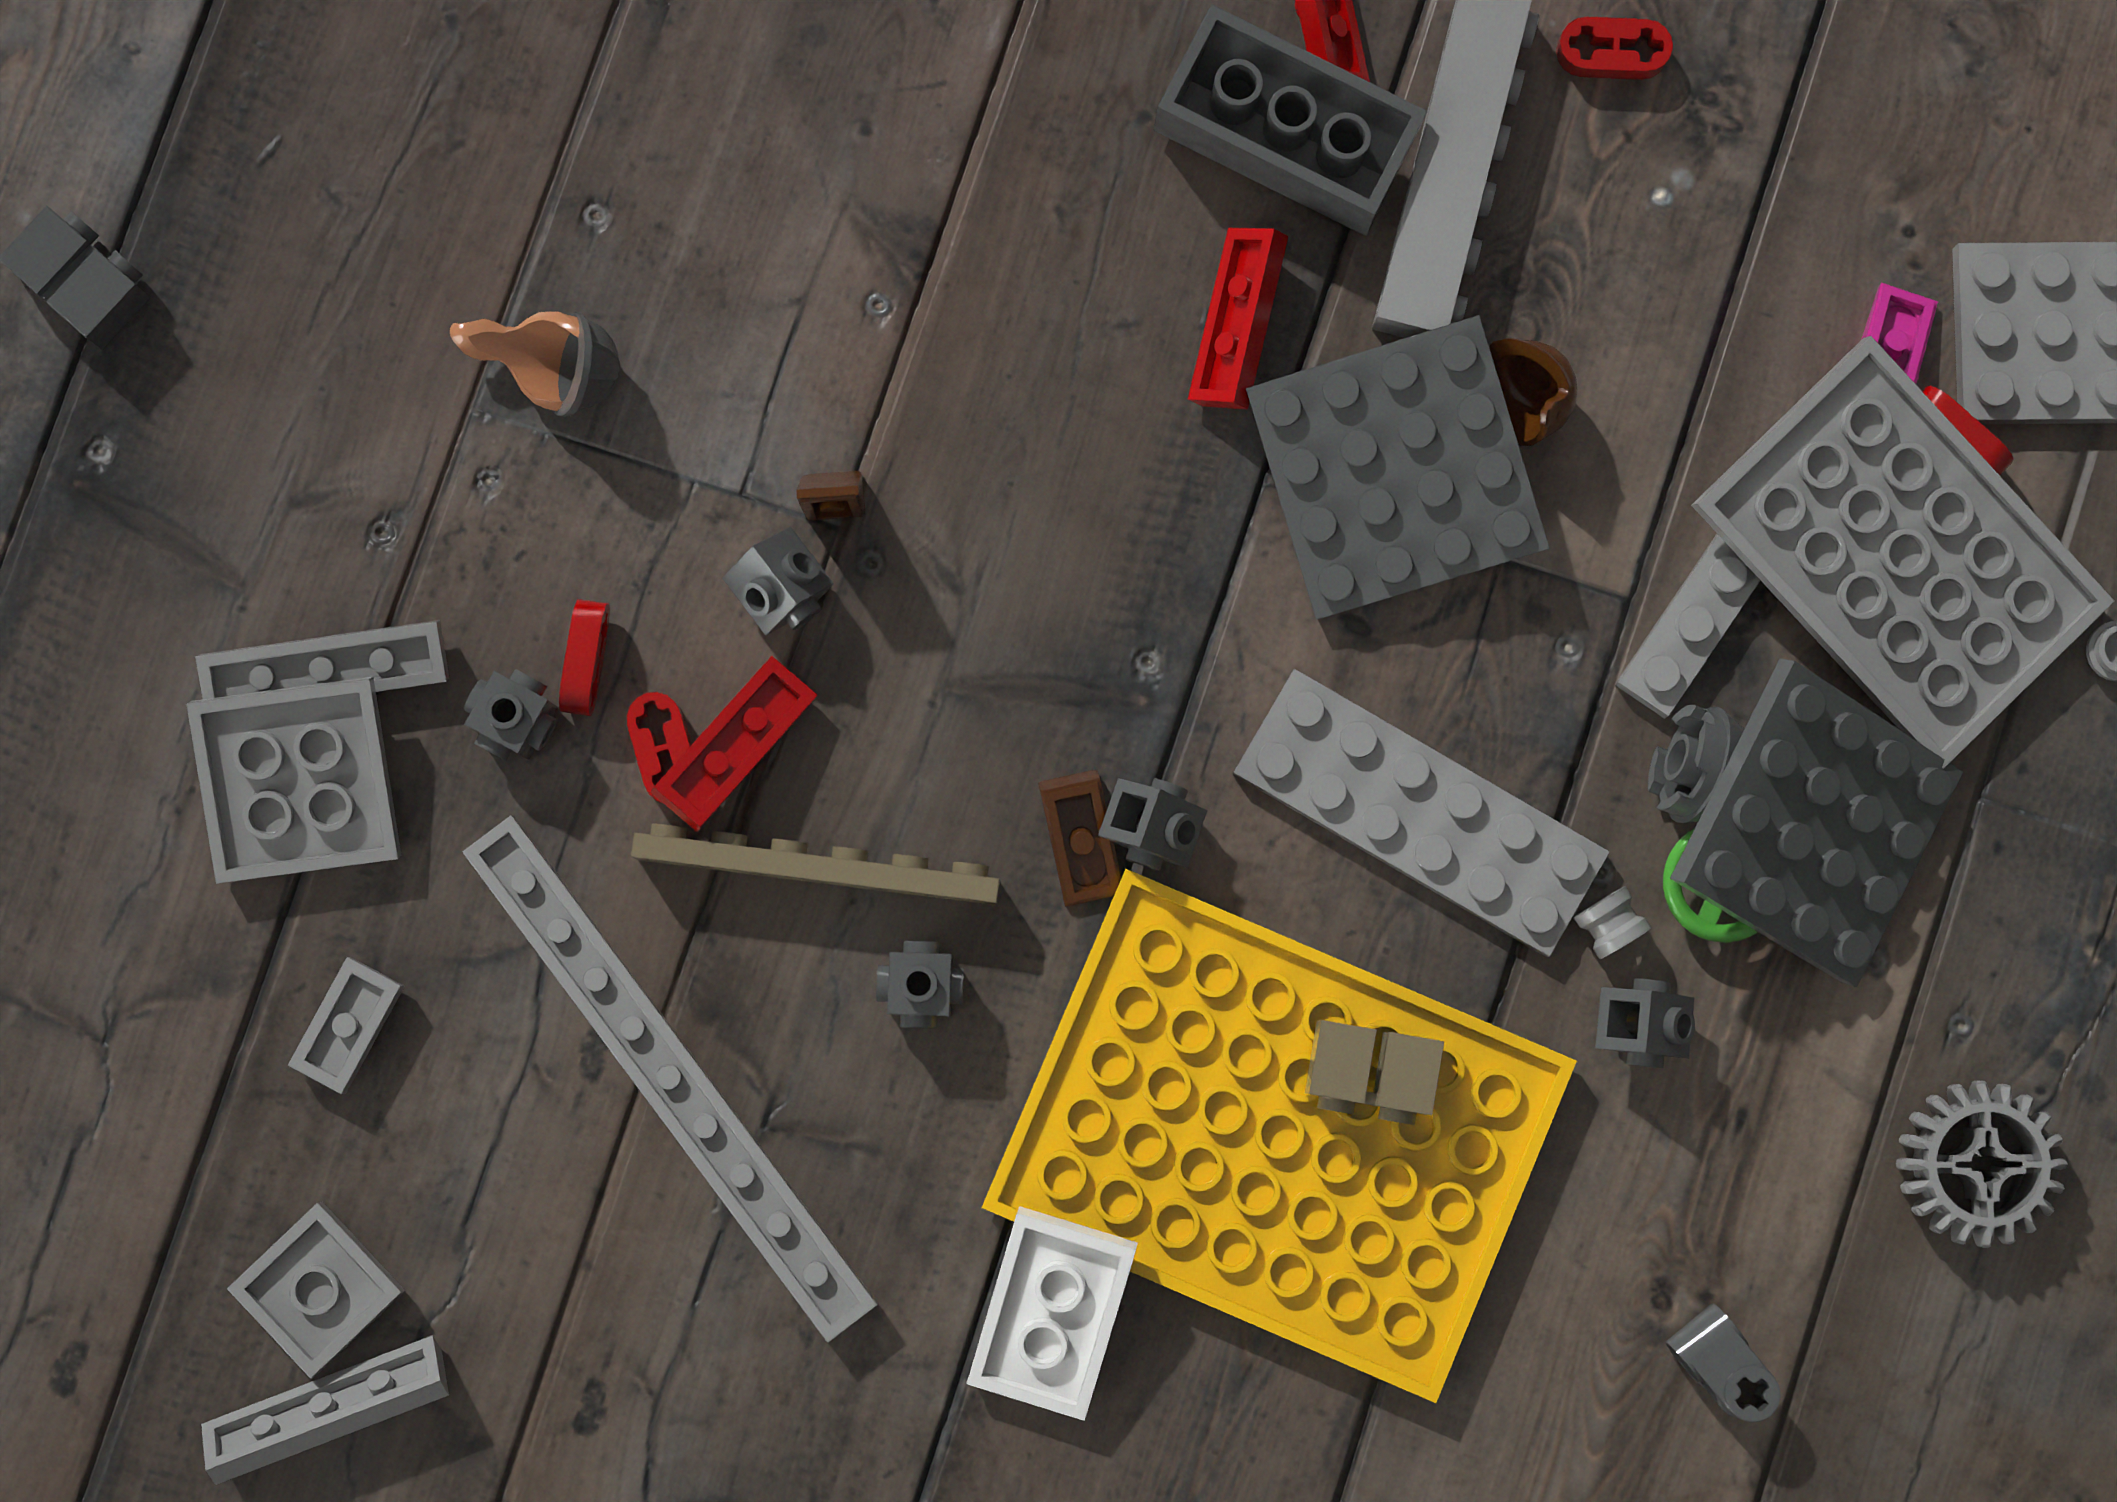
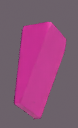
M1881 282L1862 339L1872 336L1916 384L1938 301Z

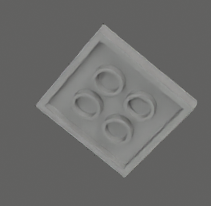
M2117 242L1958 243L1952 248L1957 403L1981 424L2117 423Z
M373 677L195 700L186 704L216 884L395 860L401 856Z

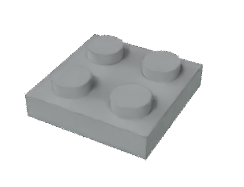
M323 1202L316 1203L227 1288L310 1379L316 1377L406 1291Z

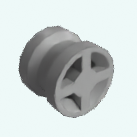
M1626 886L1609 894L1574 917L1579 928L1589 930L1594 938L1593 950L1599 959L1619 950L1652 928L1645 917L1638 916L1630 905L1632 895Z

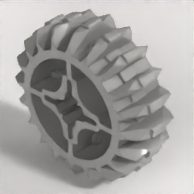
M1972 1081L1969 1095L1961 1084L1949 1085L1947 1087L1948 1103L1938 1095L1927 1097V1107L1933 1117L1930 1118L1923 1113L1913 1112L1909 1120L1915 1127L1921 1130L1919 1136L1901 1134L1899 1138L1900 1144L1905 1147L1914 1148L1913 1159L1899 1158L1896 1160V1167L1898 1169L1914 1171L1915 1178L1907 1180L1900 1185L1902 1193L1917 1194L1921 1192L1923 1195L1914 1203L1911 1208L1912 1212L1916 1216H1925L1935 1210L1930 1220L1929 1229L1934 1233L1941 1234L1951 1226V1241L1963 1245L1966 1244L1971 1234H1973L1976 1246L1989 1248L1994 1239V1232L2001 1243L2012 1244L2016 1241L2015 1225L2025 1233L2035 1232L2037 1225L2030 1212L2033 1210L2041 1215L2050 1216L2054 1212V1208L2051 1203L2043 1198L2045 1192L2061 1194L2065 1189L2064 1185L2059 1181L2050 1180L2051 1169L2062 1170L2068 1165L2064 1158L2050 1157L2049 1149L2058 1147L2063 1142V1138L2060 1134L2054 1133L2042 1135L2041 1131L2051 1120L2048 1112H2037L2028 1117L2034 1101L2031 1096L2021 1094L2011 1103L2012 1091L2010 1085L1997 1084L1990 1095L1986 1081ZM1991 1115L2002 1120L2013 1130L2021 1143L2024 1154H2011L2002 1147L1998 1138V1128L1991 1127ZM1969 1116V1126L1963 1127V1138L1959 1147L1951 1153L1938 1154L1940 1144L1949 1129L1961 1119ZM1973 1156L1990 1157L1991 1160L2006 1161L2005 1166H1991L1990 1171L1981 1172L1974 1171L1969 1167L1956 1166L1955 1164L1956 1162H1971ZM1938 1173L1953 1174L1960 1179L1964 1186L1965 1199L1971 1200L1972 1214L1958 1207L1948 1197L1940 1183ZM2024 1174L2022 1183L2013 1198L2007 1204L1994 1211V1202L2000 1201V1189L2003 1182L2011 1175Z

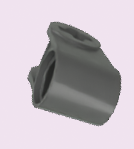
M1711 1303L1665 1342L1682 1367L1696 1382L1705 1388L1719 1407L1729 1416L1748 1422H1760L1772 1416L1778 1408L1781 1398L1778 1382L1751 1350L1743 1334L1716 1304ZM1740 1379L1752 1383L1758 1382L1759 1385L1753 1391L1754 1397L1758 1400L1754 1406L1743 1402L1737 1404L1735 1401L1741 1395V1390L1737 1385Z

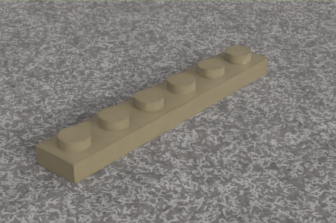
M651 824L650 834L634 832L631 857L638 861L995 906L998 904L1000 879L988 877L989 866L953 862L952 872L929 870L928 858L893 854L891 865L867 862L869 851L835 846L832 847L831 857L807 854L808 843L783 839H772L771 850L747 847L748 836L718 831H712L710 842L686 839L688 828L664 824Z

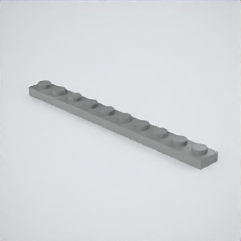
M510 815L462 851L827 1342L831 1341L877 1306L878 1302L518 820Z

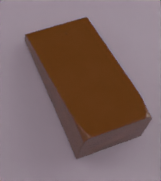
M860 471L807 474L801 478L796 489L797 500L809 521L863 517L866 514L862 472Z
M1090 770L1039 782L1038 785L1065 907L1114 896L1121 881L1114 843L1098 836L1107 811L1098 771Z

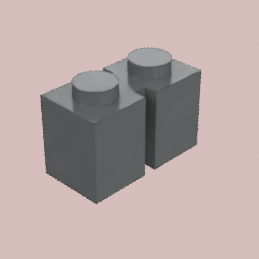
M46 206L0 255V261L40 297L42 296L55 311L83 336L103 350L151 298L135 284L143 274L116 250L108 258L100 253L92 245L99 235L75 213L71 211L62 219L51 208Z

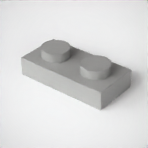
M347 957L288 1066L340 1094H346L405 986L367 965Z

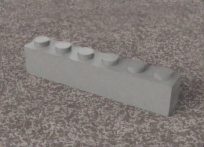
M1455 0L1372 330L1407 338L1463 320L1468 297L1458 295L1462 275L1464 273L1473 276L1482 246V240L1472 238L1477 216L1488 218L1497 184L1486 181L1491 160L1499 162L1503 160L1511 127L1501 124L1505 105L1507 103L1516 106L1524 80L1525 70L1515 68L1520 47L1531 48L1539 20L1538 13L1529 11L1532 0Z

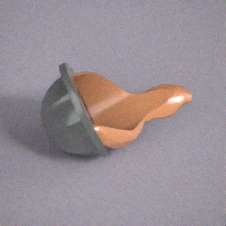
M538 312L525 319L516 327H505L497 322L483 318L467 323H453L449 328L453 342L463 353L478 360H498L504 363L509 368L521 391L534 404L552 410L558 416L570 417L578 410L590 408L605 400L614 390L616 380L619 377L620 361L613 339L601 326L586 319L583 313L574 312L567 315L561 312Z

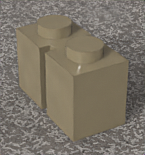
M1318 1020L1316 1022L1305 1094L1319 1096L1317 1108L1354 1115L1355 1103L1379 1106L1378 1119L1415 1125L1417 1113L1424 1115L1433 1114L1444 1041L1394 1032H1383L1374 1091L1367 1092L1377 1030Z

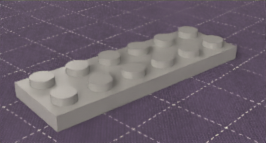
M1296 669L1292 671L1232 774L1545 957H1550L1609 854V851Z

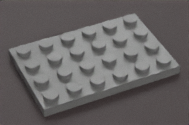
M1872 336L1863 338L1691 505L1896 727L1945 759L1942 766L1943 769L2114 602V599Z

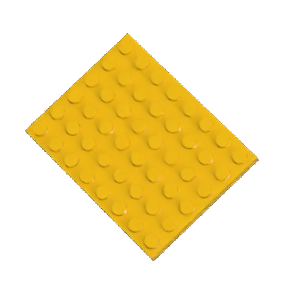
M1125 869L981 1208L1014 1222L1019 1206L1138 1242L1130 1272L1436 1403L1577 1060ZM1318 1020H1325L1377 1030L1367 1092L1374 1091L1383 1032H1394L1444 1041L1433 1114L1424 1115L1417 1113L1415 1125L1378 1119L1379 1106L1355 1103L1354 1115L1317 1108L1319 1096L1305 1094L1316 1022Z

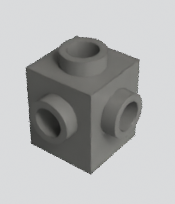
M791 527L753 545L722 578L765 635L786 624H789L792 630L805 625L822 610L817 601L834 585L816 558L810 553Z
M517 669L514 670L510 679L496 671H493L488 682L480 679L472 689L464 706V711L469 713L464 725L479 733L474 744L505 761L508 759L511 751L528 760L535 749L541 751L550 739L557 723V719L553 715L558 707L542 697L547 686ZM507 701H512L516 706L515 717L506 723L499 722L497 718Z
M1118 778L1098 836L1128 848L1125 859L1156 871H1160L1163 861L1188 868L1208 810L1186 801L1185 798L1188 790L1173 783L1154 778L1152 785L1147 786Z
M904 941L903 952H889V965H878L877 1002H888L887 1014L901 1015L900 1027L937 1028L938 1017H951L952 1004L963 1005L964 968L953 967L952 954H940V942ZM916 972L926 973L931 980L930 990L922 996L913 995L907 986L909 977Z
M1634 979L1633 989L1601 987L1595 1048L1626 1052V1064L1663 1068L1664 1057L1689 1059L1690 1043L1695 1031L1693 1015L1695 998L1670 994L1671 982Z

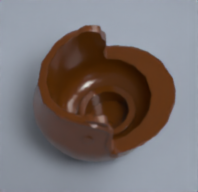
M1506 338L1494 341L1488 345L1518 445L1532 446L1562 428L1572 414L1577 398L1576 376L1568 359L1553 346L1538 341Z

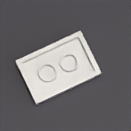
M1019 1206L967 1384L1085 1421L1138 1242Z

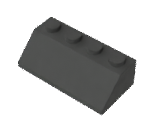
M1211 4L1157 107L1153 131L1367 236L1428 111Z

